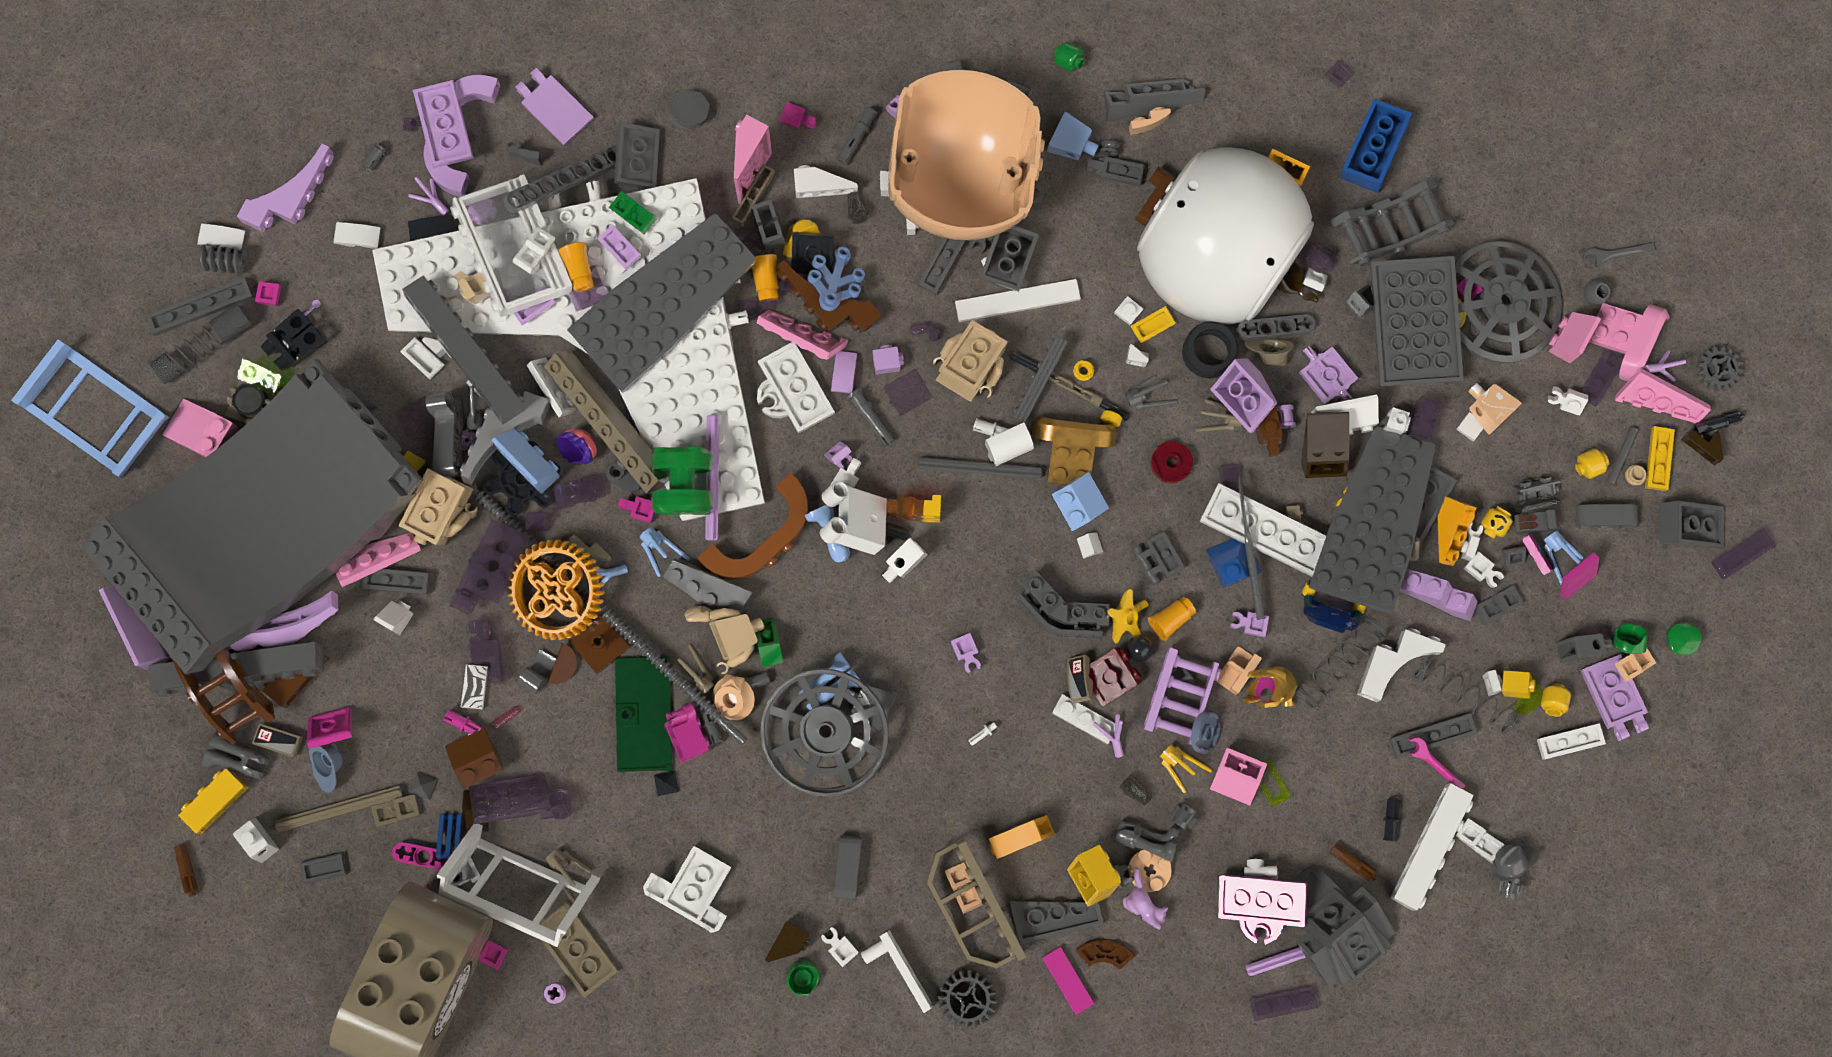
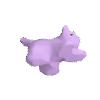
M1136 868L1134 872L1136 887L1123 899L1124 908L1133 914L1141 915L1142 920L1160 930V924L1165 922L1168 908L1165 906L1157 907L1152 903L1144 889L1140 870Z

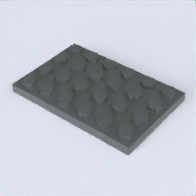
M1455 257L1370 262L1379 387L1464 381Z

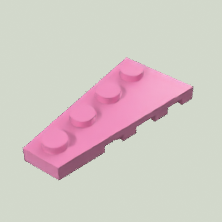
M771 310L758 316L757 324L763 326L764 329L773 331L783 339L796 343L800 348L815 353L821 359H829L844 349L848 343V339L841 337L840 340L831 337L832 333L813 331L811 325L805 323L795 324L794 319Z
M1639 368L1615 396V401H1627L1632 403V406L1640 408L1645 406L1652 408L1654 412H1666L1671 414L1672 417L1693 423H1699L1711 410V406L1706 402L1642 368Z
M412 532L364 546L335 572L341 586L344 587L421 551L418 543L413 540L414 535Z

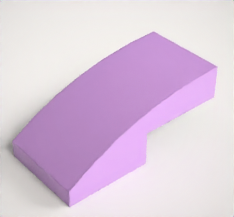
M843 351L836 353L831 392L852 393L857 353Z

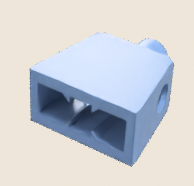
M1064 112L1047 151L1079 161L1082 152L1094 156L1099 145L1089 141L1092 133L1089 127L1067 112Z

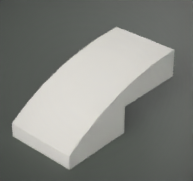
M337 222L333 243L377 249L380 227Z
M201 224L197 244H205L206 247L213 245L217 249L219 246H222L224 249L230 247L233 251L235 248H239V252H241L245 230Z
M537 227L529 236L523 248L514 257L513 263L531 274L556 238Z
M1469 818L1456 834L1457 838L1491 863L1495 861L1497 851L1505 846Z

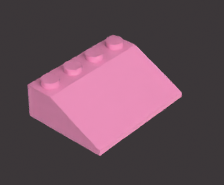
M747 114L743 120H739L735 128L734 183L739 204L752 185L762 165L767 163L772 154L769 126Z

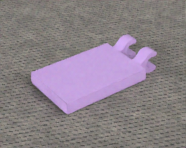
M535 68L530 74L539 86L532 93L523 82H520L515 88L524 98L521 102L522 105L563 146H566L594 120V117L552 75L546 79Z
M1621 654L1581 670L1606 728H1614L1618 741L1630 736L1624 725V722L1633 720L1637 734L1649 729L1643 717L1648 711L1633 679L1625 682L1615 666V663L1622 659Z

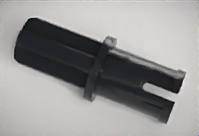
M1387 799L1386 818H1383V821H1385L1383 840L1397 842L1398 823L1401 822L1399 820V799Z

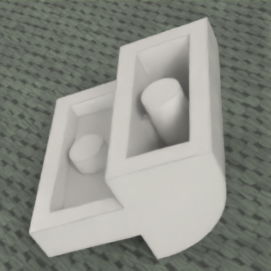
M1025 423L988 438L985 442L989 460L991 463L994 462L995 466L1034 449Z

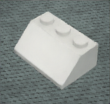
M1372 395L1317 406L1311 413L1349 412V436L1353 435V431L1358 430L1361 433L1373 431V427L1379 423L1378 396Z

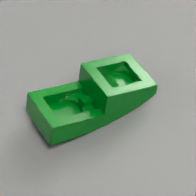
M622 191L608 207L644 235L657 219Z

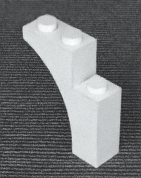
M1409 628L1401 632L1395 651H1392V647L1384 644L1373 647L1357 695L1375 702L1381 701L1389 680L1402 665L1419 656L1439 655L1443 653L1446 644L1440 643L1441 640L1437 637L1428 636L1427 638L1420 635V631Z

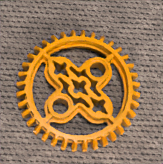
M547 540L546 543L545 541L539 542V546L537 544L532 545V550L526 549V555L521 554L519 556L521 561H515L514 564L517 568L510 570L514 576L508 578L512 581V584L508 585L507 588L512 589V593H509L507 596L513 598V601L509 603L510 605H515V609L512 612L519 613L516 618L517 620H524L521 626L526 627L529 625V632L535 630V635L540 636L542 634L544 639L550 636L551 640H556L557 637L559 640H563L565 636L566 638H572L573 634L575 636L579 635L580 630L585 631L587 629L586 625L593 624L591 619L598 617L594 611H601L598 604L604 602L603 599L599 598L600 595L605 593L600 591V587L605 584L603 582L599 583V579L603 575H597L596 573L600 567H593L596 560H588L590 554H583L584 548L580 547L577 549V544L573 543L570 545L569 541H563L562 543L561 540H555V542ZM548 553H562L574 558L576 562H565L555 571L547 563H535L534 560ZM581 567L589 583V600L585 611L582 597L574 590L583 577ZM527 569L528 580L538 590L529 602V609L523 595V582ZM568 569L572 572L571 580L567 577ZM541 600L545 603L544 610L539 605ZM557 609L566 617L576 616L578 619L566 626L553 627L541 623L536 617H548Z

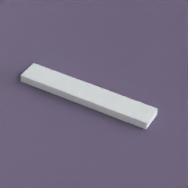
M1073 279L1020 289L1019 292L1013 290L955 301L958 321L964 322L1079 301L1081 298L1077 280Z

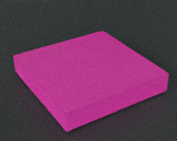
M1595 553L1590 554L1562 577L1560 595L1565 601L1597 575L1599 557Z
M346 707L309 717L307 730V745L309 749L351 738L353 715L351 708Z

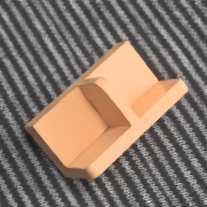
M1237 647L1221 670L1216 682L1237 695L1249 679L1247 677L1248 673L1255 670L1262 658L1257 654L1251 655L1241 647Z

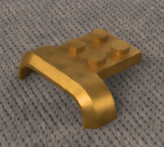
M1043 415L1036 417L1033 422L1032 436L1042 440L1053 441L1048 483L1067 484L1088 471L1091 475L1095 446H1115L1117 429L1111 423L1109 425L1056 420L1043 417Z

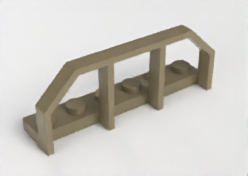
M960 838L936 851L926 883L966 959L993 968H999L1015 958L1018 961L1026 958L966 841ZM958 847L955 849V852L960 861L964 860L968 868L965 871L971 882L940 898L932 884L941 855ZM978 885L975 890L981 900L985 899L988 906L985 909L989 916L958 933L943 904ZM996 920L998 926L995 928L1000 938L1005 937L1009 944L1005 946L1009 955L997 962L970 955L961 938Z

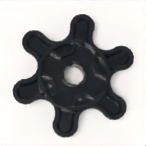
M528 441V443L532 447H534L535 445L538 447V444L536 442ZM498 449L492 454V460L500 467V474L494 479L486 480L483 489L490 495L499 492L506 494L508 501L505 510L508 515L517 516L521 512L522 504L527 500L535 501L542 508L550 506L552 503L550 494L546 491L541 494L528 480L524 484L517 483V477L521 473ZM553 462L559 468L556 471L559 475L561 468L557 463Z

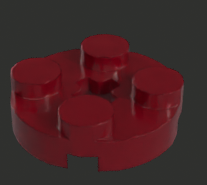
M1174 441L1164 442L1152 454L1151 469L1160 481L1170 484L1179 483L1186 479L1191 472L1193 457L1186 446H1182ZM1169 457L1172 460H1177L1174 468L1166 464Z

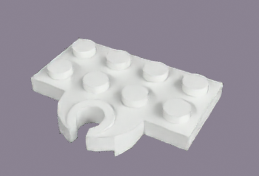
M794 342L758 360V364L767 378L758 388V405L762 404L766 398H772L775 401L772 407L762 409L764 414L780 419L789 416L798 434L835 414Z

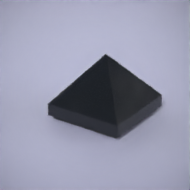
M675 771L654 775L658 796L679 792Z

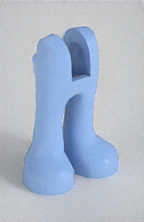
M825 505L806 514L805 517L808 522H818L823 527L834 518L833 507ZM827 543L828 551L835 562H844L848 559L850 555L849 547L838 543Z
M841 652L836 654L834 663L829 669L844 672L851 668ZM853 669L846 672L860 680ZM822 674L809 684L811 688L825 686L837 676ZM840 679L829 687L838 688ZM849 680L847 687L859 688L857 684ZM817 693L820 705L825 704L835 696L833 693ZM809 703L806 707L811 710L812 707Z

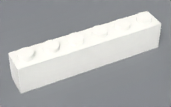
M1451 783L1445 785L1390 899L1413 911H1417L1418 908L1421 909L1427 899L1425 894L1428 889L1433 887L1436 881L1434 875L1437 869L1441 870L1445 863L1443 857L1446 851H1450L1454 845L1455 840L1453 837L1456 831L1459 832L1464 824L1462 818L1465 812L1468 813L1472 808L1473 801L1471 800L1474 795Z

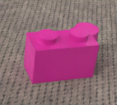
M691 703L682 705L681 709L666 713L667 720H671L664 725L681 764L704 755L709 751L708 739L705 735H702L700 720L696 716L695 709Z

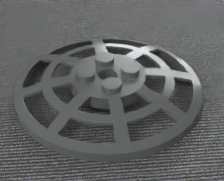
M1497 241L1480 244L1465 252L1455 261L1456 274L1468 279L1464 289V303L1458 304L1459 313L1466 311L1469 320L1480 332L1472 342L1460 329L1461 345L1466 350L1490 362L1515 363L1537 354L1547 346L1558 328L1561 318L1562 301L1556 278L1539 256L1523 246ZM1496 247L1513 248L1528 256L1524 263L1511 258H1500ZM1488 249L1491 260L1482 263L1473 272L1462 267V264L1473 254ZM1534 261L1546 272L1553 289H1544L1540 278L1531 269ZM1503 264L1519 267L1520 271L1517 276L1506 275ZM1494 265L1497 277L1487 281L1479 276L1483 270ZM1527 274L1535 281L1538 290L1529 291L1523 283ZM1476 283L1483 288L1480 300L1471 301V290L1473 284ZM1502 295L1508 296L1510 299L1509 305L1503 304L1501 300ZM1556 297L1557 313L1554 324L1550 329L1543 322L1547 310V298ZM1541 298V309L1537 317L1529 309L1532 299ZM1482 308L1485 315L1489 318L1485 326L1477 319L1473 311L1474 309ZM1525 317L1533 325L1527 331L1518 335L1516 322ZM1496 323L1508 325L1510 336L1493 333L1492 329ZM1537 329L1546 336L1535 348L1520 354L1519 341L1531 336ZM1487 337L1497 342L1511 343V355L1494 354L1483 350L1480 346Z
M812 669L798 673L786 680L770 697L761 720L762 747L771 767L790 786L811 795L837 796L862 786L880 767L888 746V721L878 697L858 678L835 669ZM827 674L839 676L841 679L838 688L829 686L811 688L806 677ZM849 680L861 687L876 706L864 709L854 696L846 692ZM798 681L803 692L790 703L787 710L775 707L774 705L783 691ZM815 694H835L832 705H820ZM843 697L856 707L857 713L847 716L840 709ZM807 698L812 709L805 716L794 713L793 711L803 699ZM880 714L883 728L881 748L869 743L871 734L869 717ZM771 715L783 718L782 737L784 744L774 749L771 747L769 738V720ZM861 720L864 724L863 740L852 736V724ZM789 721L801 724L800 737L790 740ZM821 726H829L832 734L829 736L823 735L821 733ZM848 743L860 748L855 757L846 763L842 751ZM805 745L813 753L810 763L803 760L795 751V748ZM788 752L797 764L807 770L802 784L794 781L785 772L777 760V756ZM865 752L876 756L877 758L871 768L853 782L849 769L860 761ZM821 756H834L838 765L832 768L817 767ZM814 773L822 775L841 773L845 784L844 786L834 788H814L809 786Z

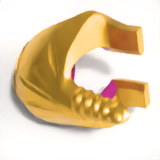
M1277 666L1253 670L1248 673L1247 677H1256V679L1247 689L1249 696L1243 697L1242 702H1259L1262 690L1268 688L1273 694L1268 701L1259 702L1258 706L1264 708L1276 707L1280 703L1281 706H1294L1292 697L1296 692L1297 682L1288 669Z

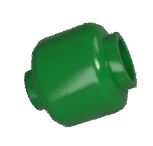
M1072 42L1059 44L1054 52L1056 65L1068 72L1080 69L1084 65L1083 49Z

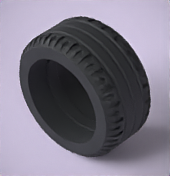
M1205 322L1194 327L1187 335L1182 349L1183 360L1189 370L1195 375L1207 379L1220 377L1234 359H1237L1239 352L1238 341L1234 333L1227 326L1217 322ZM1203 335H1214L1220 338L1227 348L1226 360L1214 366L1202 363L1194 353L1193 345L1196 339Z

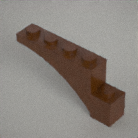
M785 260L777 265L778 272L776 273L783 282L787 281L790 284L792 294L796 298L800 297L803 300V307L810 315L812 313L818 319L816 323L823 331L826 329L828 332H831L849 318L850 321L848 323L855 332L859 330L862 333L882 316L870 300L862 302L845 299L840 301L839 306L833 311H826L820 306V293L814 285L796 273Z

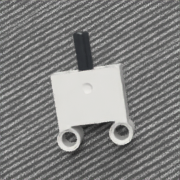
M842 481L833 482L822 493V500L827 506L835 507L839 504V517L832 518L820 530V536L826 543H838L875 555L885 547V535L903 541L907 540L909 535L907 529L886 522V498L849 487Z

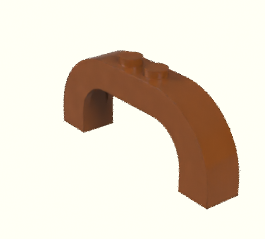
M791 472L775 486L776 491L789 505V516L786 522L752 554L743 559L728 558L712 544L697 558L709 572L728 580L750 578L761 572L766 566L772 567L779 560L777 556L780 553H787L794 546L792 542L797 539L805 527L808 503L802 485Z

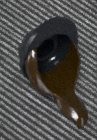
M1294 260L1276 289L1286 294L1296 293L1307 301L1317 303L1319 300L1318 294L1303 284L1301 267Z

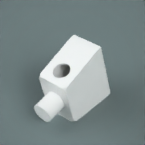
M909 538L886 561L889 567L881 575L889 583L898 575L904 578L928 554L914 539ZM903 558L905 565L900 568L898 562Z
M256 817L249 820L233 833V836L248 856L260 863H263L280 850Z

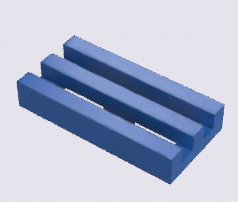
M440 814L437 858H449L452 855L450 849L453 821H457L454 850L460 844L462 815L457 814V816H453V814L445 816ZM448 821L445 853H442L444 823Z

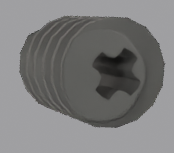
M205 244L201 245L200 264L204 271L211 269L213 272L219 270L221 273L227 271L230 274L236 272L240 275L246 268L248 255L245 248L242 254H240L239 248H235L234 252L231 253L230 247H227L226 251L223 252L222 246H219L216 252L213 245H210L208 251Z

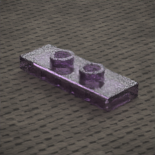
M1762 529L1712 561L1711 564L1722 580L1776 547L1766 530Z

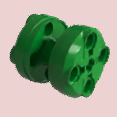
M696 446L654 448V453L651 455L652 471L669 473V490L652 492L651 508L654 510V513L666 516L710 515V511L713 509L712 491L695 490V474L712 472L713 454L710 450Z

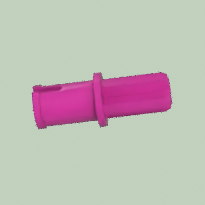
M452 709L447 711L443 719L444 722L459 728L460 732L465 731L470 734L483 728V726L470 720L469 716L464 717L452 711Z

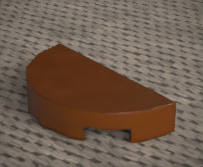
M564 643L560 647L547 683H564L576 671V655L571 647Z

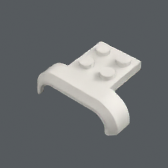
M693 846L672 883L651 873L643 886L646 896L655 899L709 932H716L720 930L727 916L710 906L731 867Z

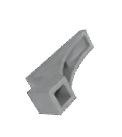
M525 391L522 396L524 411L505 424H502L488 407L484 414L485 421L483 426L480 425L477 429V440L469 448V458L466 463L462 464L460 469L463 483L472 485L479 470L497 450L491 441L494 437L512 428L520 432L537 424L543 425L550 408L549 399Z

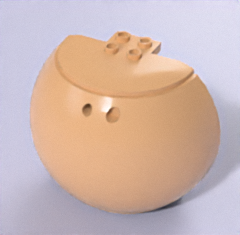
M949 70L937 72L916 80L909 87H904L898 101L888 171L890 201H894L897 209L919 228L948 239L978 240L1000 234L1012 228L1027 217L1033 203L1035 181H1038L1039 171L1042 170L1043 158L1040 157L1041 152L1044 150L1045 140L1041 139L1042 131H1039L1040 114L1038 107L1033 106V102L1010 83L998 77L977 71Z

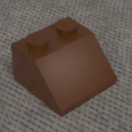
M485 727L445 745L453 770L463 789L503 771V763Z

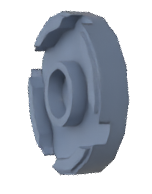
M1203 711L1194 722L1191 744L1198 753H1209L1210 747L1214 748L1218 741L1220 723H1217L1219 718L1214 712Z

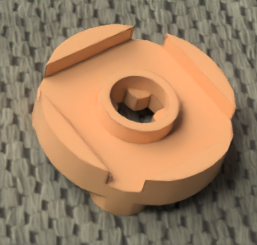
M1146 850L1136 853L1129 862V865H1131V868L1128 869L1129 877H1133L1135 869L1138 868L1146 892L1159 891L1170 880L1171 863ZM1152 864L1156 872L1148 877L1144 867H1149ZM1134 880L1132 881V883L1136 887V882Z

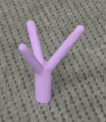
M415 177L416 182L429 198L409 194L408 196L431 203L442 215H446L449 210L438 199L434 180L430 179L431 193L418 177Z
M1668 349L1659 363L1646 365L1644 370L1649 373L1660 371L1668 379L1675 382L1676 379L1665 368L1685 364L1686 360L1664 364L1671 352Z
M1116 714L1114 736L1109 734L1098 723H1093L1094 727L1112 741L1115 757L1117 758L1124 755L1120 741L1123 721L1120 720L1119 714Z

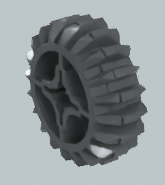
M968 969L967 976H964L963 971L960 970V978H957L953 973L951 974L954 980L952 983L947 979L944 981L949 987L947 989L944 987L940 988L946 994L945 996H938V999L945 1000V1003L940 1004L939 1008H947L942 1015L944 1017L948 1014L951 1015L948 1019L949 1023L956 1019L955 1026L959 1028L961 1022H964L965 1030L968 1029V1023H972L973 1029H976L975 1021H979L983 1026L985 1024L982 1020L983 1016L988 1020L991 1019L987 1011L995 1012L996 1009L990 1007V1003L995 1004L997 1000L991 999L990 996L997 993L995 990L990 992L988 990L993 986L992 982L987 985L984 984L988 978L987 976L979 980L980 972L977 971L975 976L972 977V970ZM971 981L967 991L961 993L953 990L960 982ZM977 984L985 992V1003L977 1000L975 997ZM971 991L973 995L971 998H974V1001L978 1002V1004L968 1003L964 1009V1001L957 995L967 996ZM950 996L958 999L961 1003L958 1015L951 1008ZM975 1006L983 1009L974 1017L964 1018L970 1007Z

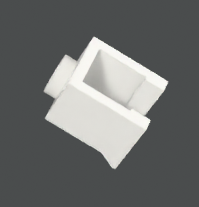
M1392 407L1387 413L1389 419L1383 430L1399 435L1404 434L1410 423V413Z

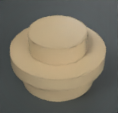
M1632 465L1625 472L1626 481L1633 486L1641 485L1647 477L1645 469L1639 465Z

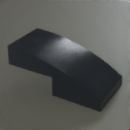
M452 215L433 216L408 221L410 241L454 232Z

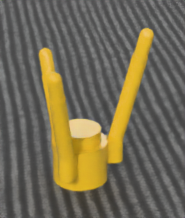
M1172 744L1160 755L1163 759L1161 764L1167 768L1183 793H1186V789L1170 764L1174 767L1179 763L1190 774L1195 775V771L1181 760L1184 757L1210 773L1213 771L1202 762L1183 752L1178 746L1175 748Z

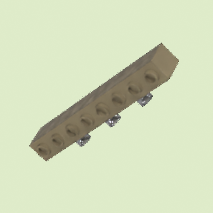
M571 350L555 353L545 364L544 368L567 395L565 398L566 402L570 406L578 408L593 427L591 433L596 438L603 439L618 458L616 462L618 467L623 470L627 469L646 494L661 489L669 480V473L652 471L651 455L654 452Z

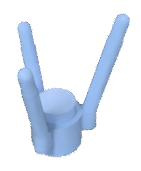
M650 527L640 535V539L643 541L641 546L645 549L658 577L661 576V573L650 548H656L664 558H667V554L660 546L661 540L680 556L690 561V557L664 537L660 530L656 532L653 527Z
M1555 531L1544 539L1546 545L1543 548L1547 552L1561 584L1562 575L1551 550L1553 549L1557 552L1563 548L1577 564L1581 563L1580 560L1583 559V556L1565 540L1562 534L1560 535L1558 531Z

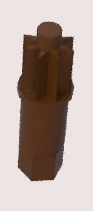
M1336 843L1329 852L1367 881L1370 879L1376 880L1378 876L1375 874L1376 869Z
M186 844L175 846L174 851L184 893H188L189 897L195 896L198 886Z

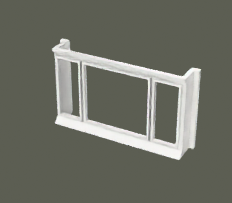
M474 823L437 874V878L441 879L438 894L558 947L562 937L566 934L600 878L591 875L586 885L574 881L576 885L572 886L563 875L480 839L483 826ZM476 848L495 855L470 892L451 885ZM501 859L557 883L533 921L476 896ZM566 887L580 894L558 926L557 932L540 925L562 889Z

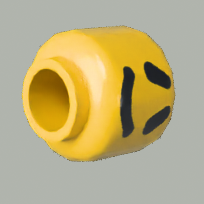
M1498 506L1496 509L1490 508L1481 521V525L1485 529L1483 533L1493 539L1496 536L1504 537L1513 523L1510 518L1511 514Z

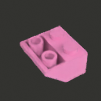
M1226 748L1210 790L1250 806L1267 764Z

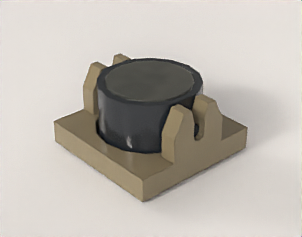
M241 377L237 387L233 386L230 389L232 396H227L229 407L225 416L247 424L280 391Z

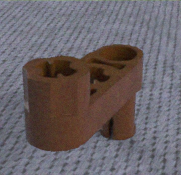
M1157 167L1149 179V182L1156 186V188L1134 220L1143 226L1148 224L1154 214L1152 211L1155 205L1163 197L1171 181L1173 182L1175 179L1173 175L1161 167Z

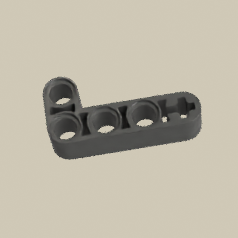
M448 391L428 395L426 397V407L435 418L433 471L445 477L460 475L463 433L462 406Z

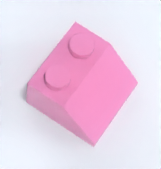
M1572 312L1568 317L1564 316L1558 325L1561 328L1559 333H1555L1548 343L1551 345L1548 352L1568 363L1573 362L1585 350L1601 319L1596 316Z

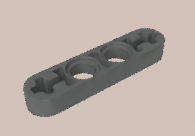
M1308 314L1245 320L1238 325L1236 335L1242 341L1302 336L1312 332L1316 322ZM1304 320L1307 324H1310L1307 329L1304 325L1296 328V325H1300ZM1287 322L1291 330L1288 332L1282 330L1281 323ZM1261 325H1269L1271 332L1268 334L1264 333L1261 330ZM1246 327L1247 330L1253 331H1250L1247 335L1246 332H1242V329Z

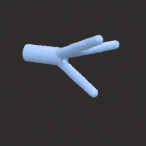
M626 565L611 569L600 568L596 573L597 575L602 574L605 576L601 581L605 584L611 577L628 573Z

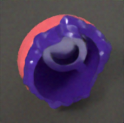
M571 428L557 437V446L559 447L560 454H562V458H567L568 463L588 464L592 462L597 453L592 434L585 430Z

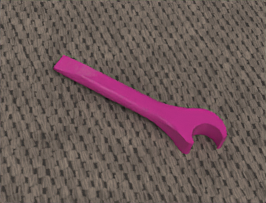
M1417 736L1408 738L1409 741L1416 742V748L1409 752L1410 755L1426 761L1451 784L1461 789L1466 786L1433 757L1423 739Z

